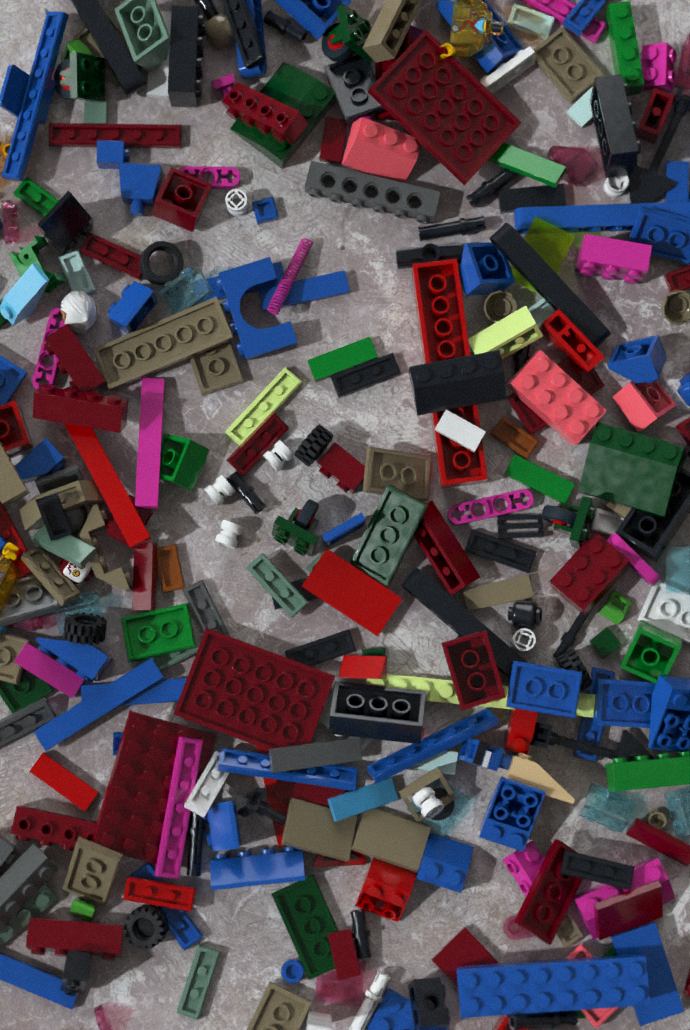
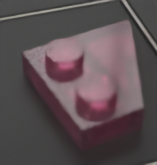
M366 961L358 962L361 972L360 976L338 981L336 970L318 976L314 1001L361 1007Z

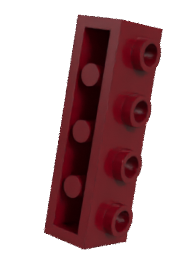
M236 82L222 101V104L227 109L226 113L232 119L237 120L239 118L248 127L252 128V126H255L261 133L265 135L269 133L281 143L285 141L293 145L308 125L300 111L239 82Z
M43 384L34 392L33 418L118 433H121L127 425L128 400L121 399L118 395L102 396L94 391L85 393L79 392L75 388H55L52 384Z
M432 500L426 503L429 506L414 537L450 595H453L479 579L480 575Z
M19 805L16 807L10 834L16 835L18 840L29 842L30 838L38 839V844L52 846L53 843L61 844V849L74 851L79 837L92 841L97 822Z
M30 918L26 947L28 950H31L32 954L45 955V951L55 952V956L67 957L68 950L91 953L90 959H92L93 955L101 956V960L115 961V957L121 958L124 927L120 925Z

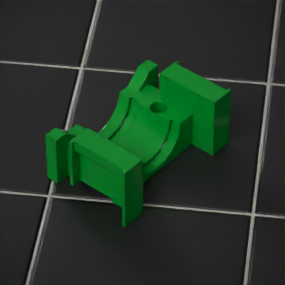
M33 235L35 241L25 248L19 247L20 253L11 252L9 256L21 277L36 262L50 279L44 292L51 293L52 290L62 283L68 282V280L62 273L51 274L43 268L38 259V254H40L39 250L47 246L48 243L45 237Z

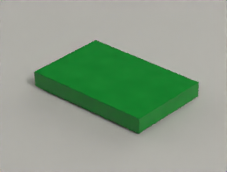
M188 603L121 618L129 663L196 648Z

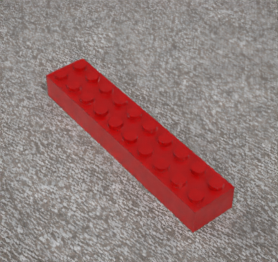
M457 259L412 264L411 273L424 364L469 356L470 349ZM477 405L448 410L480 428ZM445 411L431 413L441 489L486 483L487 472L482 440L475 452H472L435 431Z

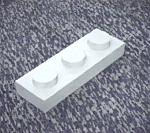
M530 46L525 50L518 51L514 58L507 63L499 65L496 71L484 76L480 82L494 94L535 64V51Z
M217 750L214 752L184 805L185 808L203 818L206 816L230 773L218 771L221 752Z

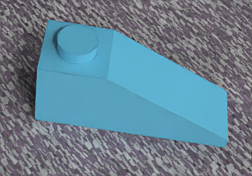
M36 262L27 269L10 289L0 305L2 316L9 320L12 325L34 313L50 280Z

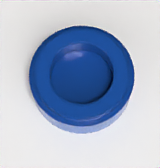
M289 959L282 965L281 975L286 982L297 983L304 976V967L299 960Z

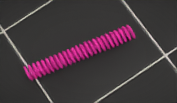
M301 239L286 269L287 271H285L267 307L270 313L279 315L278 312L282 309L281 306L285 303L284 300L288 297L287 294L291 291L290 288H292L298 276L297 274H299L300 268H302L303 262H305L306 256H308L310 248H312L313 242L310 239Z

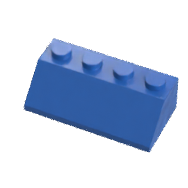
M274 0L317 40L338 19L337 7L343 3L349 6L352 2L351 0Z
M439 0L435 4L441 17L447 20L451 27L456 24L461 28L464 23L461 22L459 25V22H454L452 24V21L472 20L473 23L477 19L476 13H483L478 14V16L486 17L485 28L489 29H485V35L476 34L473 28H468V31L467 28H463L460 32L453 33L462 40L465 48L475 57L479 67L487 74L496 71L502 63L510 61L518 51L525 50L488 0H474L472 4L462 0ZM466 7H472V11H476V16H471L470 18V15H468V10L469 14H471V8ZM493 22L501 23L500 32H492Z
M289 846L284 847L282 852H275V848L261 849V854L252 855V851L238 852L236 857H229V853L215 854V859L210 860L211 891L304 881L306 879L303 850Z

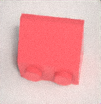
M658 380L652 383L643 382L638 384L631 381L612 396L616 406L623 411L630 424L639 433L677 406Z

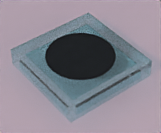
M439 778L425 786H430L434 790L436 799H440L448 794ZM449 783L448 785L454 793L456 800L444 806L443 810L435 817L422 820L443 837L470 801V798ZM413 800L410 802L413 808L415 809L416 813L422 810L420 807L415 805Z

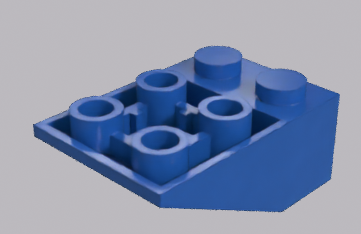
M36 638L35 640L40 644L38 646L40 650L51 656L57 655L59 657L57 661L63 666L70 669L76 668L78 670L76 674L85 681H98L113 660L105 652L94 645H88V643L80 645L81 643L73 644V642Z
M659 675L652 694L648 746L650 749L676 752L689 751L690 678Z
M501 776L483 817L479 837L524 852L546 791Z

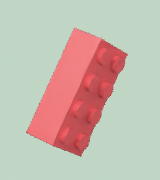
M541 350L534 352L505 385L571 446L578 444L607 411Z

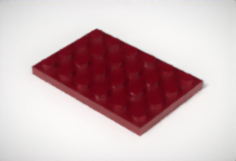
M425 29L367 92L465 185L522 122L453 55L445 59L441 58L440 55L448 54V50L445 47L440 48L442 44Z
M206 628L173 715L267 750L311 743L335 676Z
M129 711L91 842L123 854L122 856L157 864L179 736L203 740L196 779L197 784L210 761L217 735Z

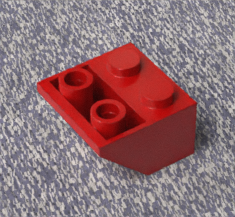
M373 858L355 906L386 919L399 922L411 895L417 873Z

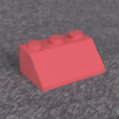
M361 117L352 123L342 165L365 174L405 183L417 161L421 143L411 135Z

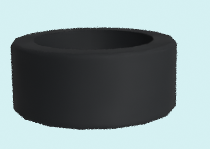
M157 241L149 245L140 256L139 262L140 271L144 278L150 283L160 286L173 282L182 272L184 264L182 253L178 247L166 241ZM155 251H166L172 256L174 269L170 274L159 276L149 268V257Z

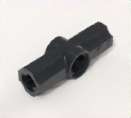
M429 243L422 247L396 249L397 268H412V264L457 259V262L461 263L464 249L463 244L435 245ZM432 252L436 258L428 260L424 257V254Z

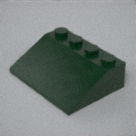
M286 62L282 63L261 89L260 93L300 111L308 125L293 145L285 141L281 143L271 134L265 135L261 133L255 126H252V128L248 127L239 118L230 128L232 132L280 168L286 165L336 102V92L320 80Z
M597 422L590 441L578 492L665 517L687 456L685 446Z

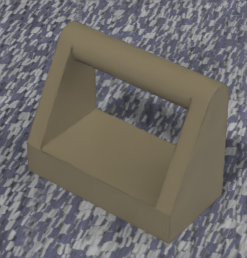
M438 767L398 791L417 823L425 818L421 810L416 813L408 797L438 778L448 793L440 798L443 805L446 806L456 800L454 793Z

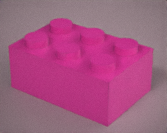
M585 234L579 245L575 271L587 277H592L594 274L602 276L605 280H615L617 278L624 280L628 284L640 283L648 272L652 245Z

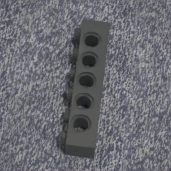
M315 161L310 163L305 183V192L311 197L321 198L323 196L330 198L332 202L351 203L353 207L360 209L368 207L380 214L389 212L401 219L410 217L422 224L434 223L441 193L440 191ZM326 180H332L335 185L328 188L323 183ZM353 185L356 187V191L349 193L345 190V187ZM374 190L378 195L375 198H370L366 193ZM392 195L397 196L399 201L391 203L388 201V197ZM411 201H418L421 206L419 208H412L409 203Z

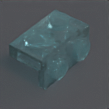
M192 267L182 270L179 274L180 276L164 284L163 289L158 292L160 297L167 300L174 314L199 304L213 293L201 270Z
M667 547L666 593L690 594V547Z
M98 592L83 593L79 599L54 612L60 636L64 635L65 617L70 614L74 615V613L81 614L85 612L86 614L94 613V616L98 614L100 617H104Z
M592 783L585 805L580 811V816L590 822L606 826L611 831L622 833L629 824L635 800L617 792L608 791L607 788Z
M690 786L664 794L677 838L690 836Z

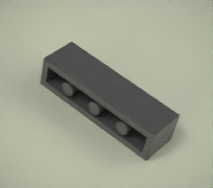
M34 843L0 877V930L59 869Z

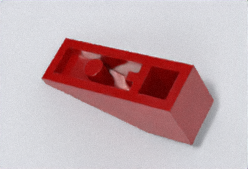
M560 309L542 323L540 331L555 347L586 372H590L605 358Z
M512 709L504 736L505 750L528 754L538 712Z

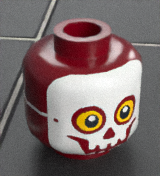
M63 558L59 563L61 574L76 585L83 581L88 582L94 573L90 561L83 568Z

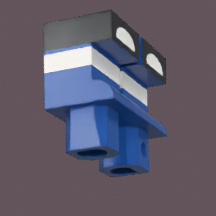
M469 738L462 742L457 759L497 771L498 768L508 770L512 757L503 754L504 749L490 746L488 743Z

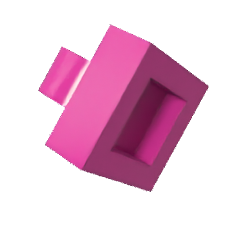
M233 73L211 81L213 90L220 88L225 98L231 90L229 84L236 81Z

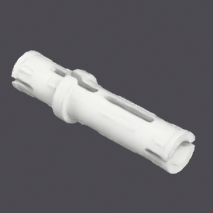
M377 972L370 989H367L365 992L364 1001L349 1030H365L375 1008L383 1000L382 995L391 977L383 972Z

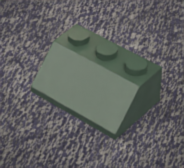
M126 0L114 9L134 62L148 71L167 59L171 38L156 0Z

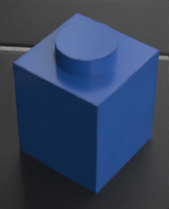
M97 141L96 162L99 169H119V162L126 163L130 161V150L126 148L124 141Z

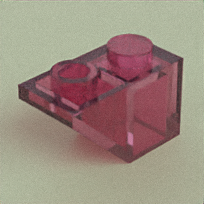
M553 145L548 152V160L566 166V173L563 177L567 183L573 184L575 187H578L595 173L599 166L585 148Z

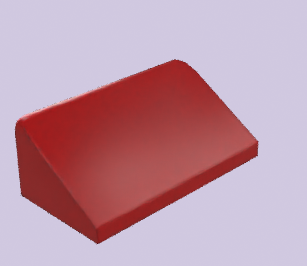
M344 655L339 678L387 679V656Z

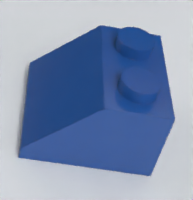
M492 242L466 243L464 245L459 277L465 296L489 295L497 290H506L515 283L508 260Z
M136 281L132 285L128 284L123 289L121 299L118 303L114 302L107 312L109 313L107 315L109 321L126 334L136 331L158 302L153 290Z
M659 335L617 344L607 366L610 370L637 384L643 382L652 383L659 379L667 356Z
M235 800L212 803L204 817L205 823H209L210 832L206 833L208 847L212 846L213 851L240 848L242 844Z
M429 833L416 879L461 893L468 873L473 847Z

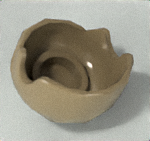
M225 14L214 15L206 25V38L213 46L220 49L230 47L236 41L229 19Z
M497 290L490 293L484 302L485 315L494 323L518 309L515 297L505 290Z
M673 290L663 298L661 311L663 317L668 322L683 325L690 319V294L686 291Z

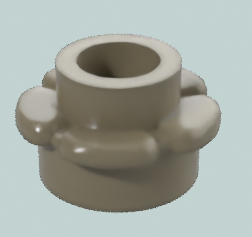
M653 809L650 813L646 814L645 822L663 831L666 828L667 816L665 813H661L659 809Z

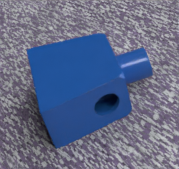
M119 162L122 201L125 204H131L130 215L141 217L144 215V205L154 206L163 176L162 167L160 165Z

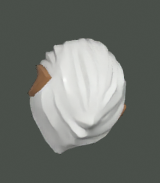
M78 290L70 291L61 301L62 304L60 305L63 322L68 324L77 333L86 334L96 321L97 305L93 298L86 293Z

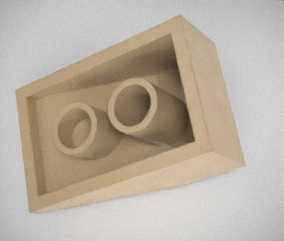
M516 753V756L510 755L512 760L509 769L505 770V778L546 791L545 796L574 804L575 799L538 763L531 761L532 756L523 753Z

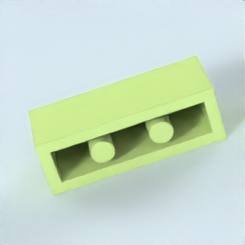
M524 306L468 338V342L475 354L500 350L501 359H504L543 337L527 306Z

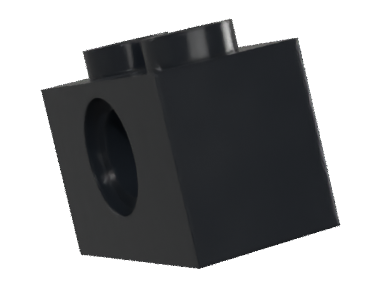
M68 950L60 991H65L64 993L69 996H78L84 993L91 953Z
M441 977L413 979L408 985L414 1029L442 1030L448 1025L450 1014L448 1008H445L446 989L444 984H441ZM425 1001H432L434 1009L428 1008Z

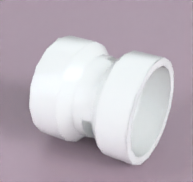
M628 175L607 178L604 183L606 194L614 198L621 196L629 184Z
M232 189L227 193L225 201L229 214L236 217L244 215L248 210V200L245 192L240 189Z
M279 440L274 444V448L271 451H267L263 457L276 471H279L283 468V464L286 461H290L294 455Z
M222 475L216 478V482L213 485H208L204 489L218 506L224 502V498L236 492Z
M222 520L220 527L223 531L217 534L215 542L236 549L238 544L236 536L242 534L243 527L230 521Z
M526 628L519 629L511 638L513 648L519 652L529 651L536 643L535 634Z
M430 786L421 789L412 798L415 805L422 809L421 813L425 819L435 817L444 808L441 800L436 799L435 792Z

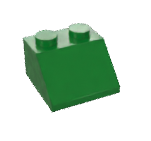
M163 433L160 480L176 487L193 491L202 467L206 462L209 449L191 439Z
M640 620L620 668L656 684L659 675H668L681 649L682 639Z

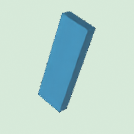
M389 777L377 784L374 782L357 788L355 791H349L327 800L333 820L339 821L399 799L393 779Z

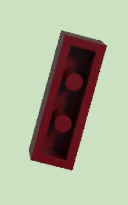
M68 324L45 338L47 343L44 344V347L50 356L54 354L57 356L60 362L56 365L63 375L69 374L72 379L69 384L72 388L86 393L105 382V379Z

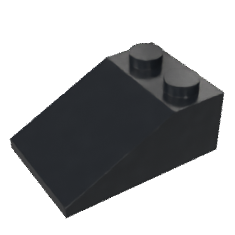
M67 191L37 225L45 239L64 255L67 251L70 253L77 246V240L81 235L86 236L91 231L93 220L77 199Z

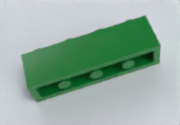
M631 2L608 4L605 19L615 75L621 74L623 83H627V96L638 95L644 87Z
M690 751L678 752L679 757H671L670 753L656 754L657 759H649L648 755L635 756V761H627L626 757L612 758L613 763L605 764L608 791L617 792L690 784Z

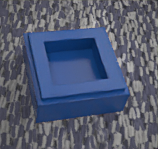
M273 197L252 202L257 225L279 220Z

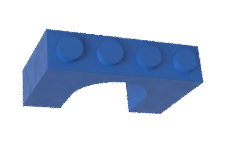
M270 257L219 272L220 279H217L216 283L219 292H224L226 296L223 304L226 314L231 313L233 318L230 326L233 335L238 334L240 343L236 344L240 357L245 356L247 361L297 345L291 321L267 329H258L249 325L243 319L240 312L242 298L249 290L277 281Z

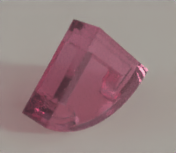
M102 1004L95 1007L94 1013L100 1030H113Z

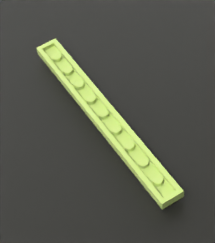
M387 674V679H366V685L426 691L425 701L459 704L452 680ZM503 686L506 698L478 706L512 710L513 708L506 707L509 686ZM579 693L576 716L594 717V694Z

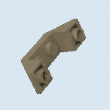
M78 480L32 498L19 510L25 531L27 532L45 525L36 499L58 492L65 511L84 504H88L91 509L93 505L106 503L95 481Z
M98 504L93 505L80 533L81 540L95 547L96 551L100 548L97 537H92L91 534L106 529V522L109 521L105 508L101 509ZM97 551V554L90 560L95 577L124 591H131L130 585L133 584V580L129 571L125 572L121 567L106 573L105 570L108 569L105 558H100Z

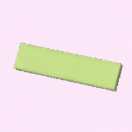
M285 367L225 431V434L240 446L271 412L275 413L302 384V381Z

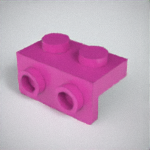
M668 42L642 46L641 68L644 80L642 90L665 88L667 91H673L674 83H676L674 62L677 61V53Z
M533 840L526 844L524 852L516 850L503 859L507 870L513 875L519 885V889L525 896H527L544 861V857Z

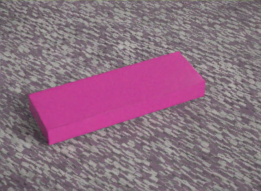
M27 642L14 660V663L70 698L75 696L84 681L75 672Z

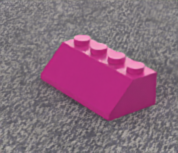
M653 856L635 865L630 890L659 881L662 886L663 905L675 899L669 878L659 858ZM600 883L574 897L573 901L593 940L598 938L596 935L594 903L630 890Z

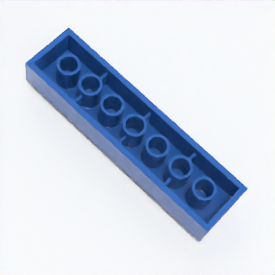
M643 953L456 966L461 1018L650 1005L646 956Z

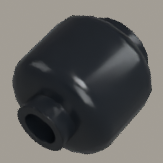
M517 600L513 607L508 609V620L512 621L515 629L526 628L534 630L537 625L541 624L542 607H539L536 601Z

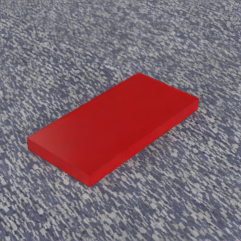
M328 549L325 550L302 585V588L377 637L403 599Z

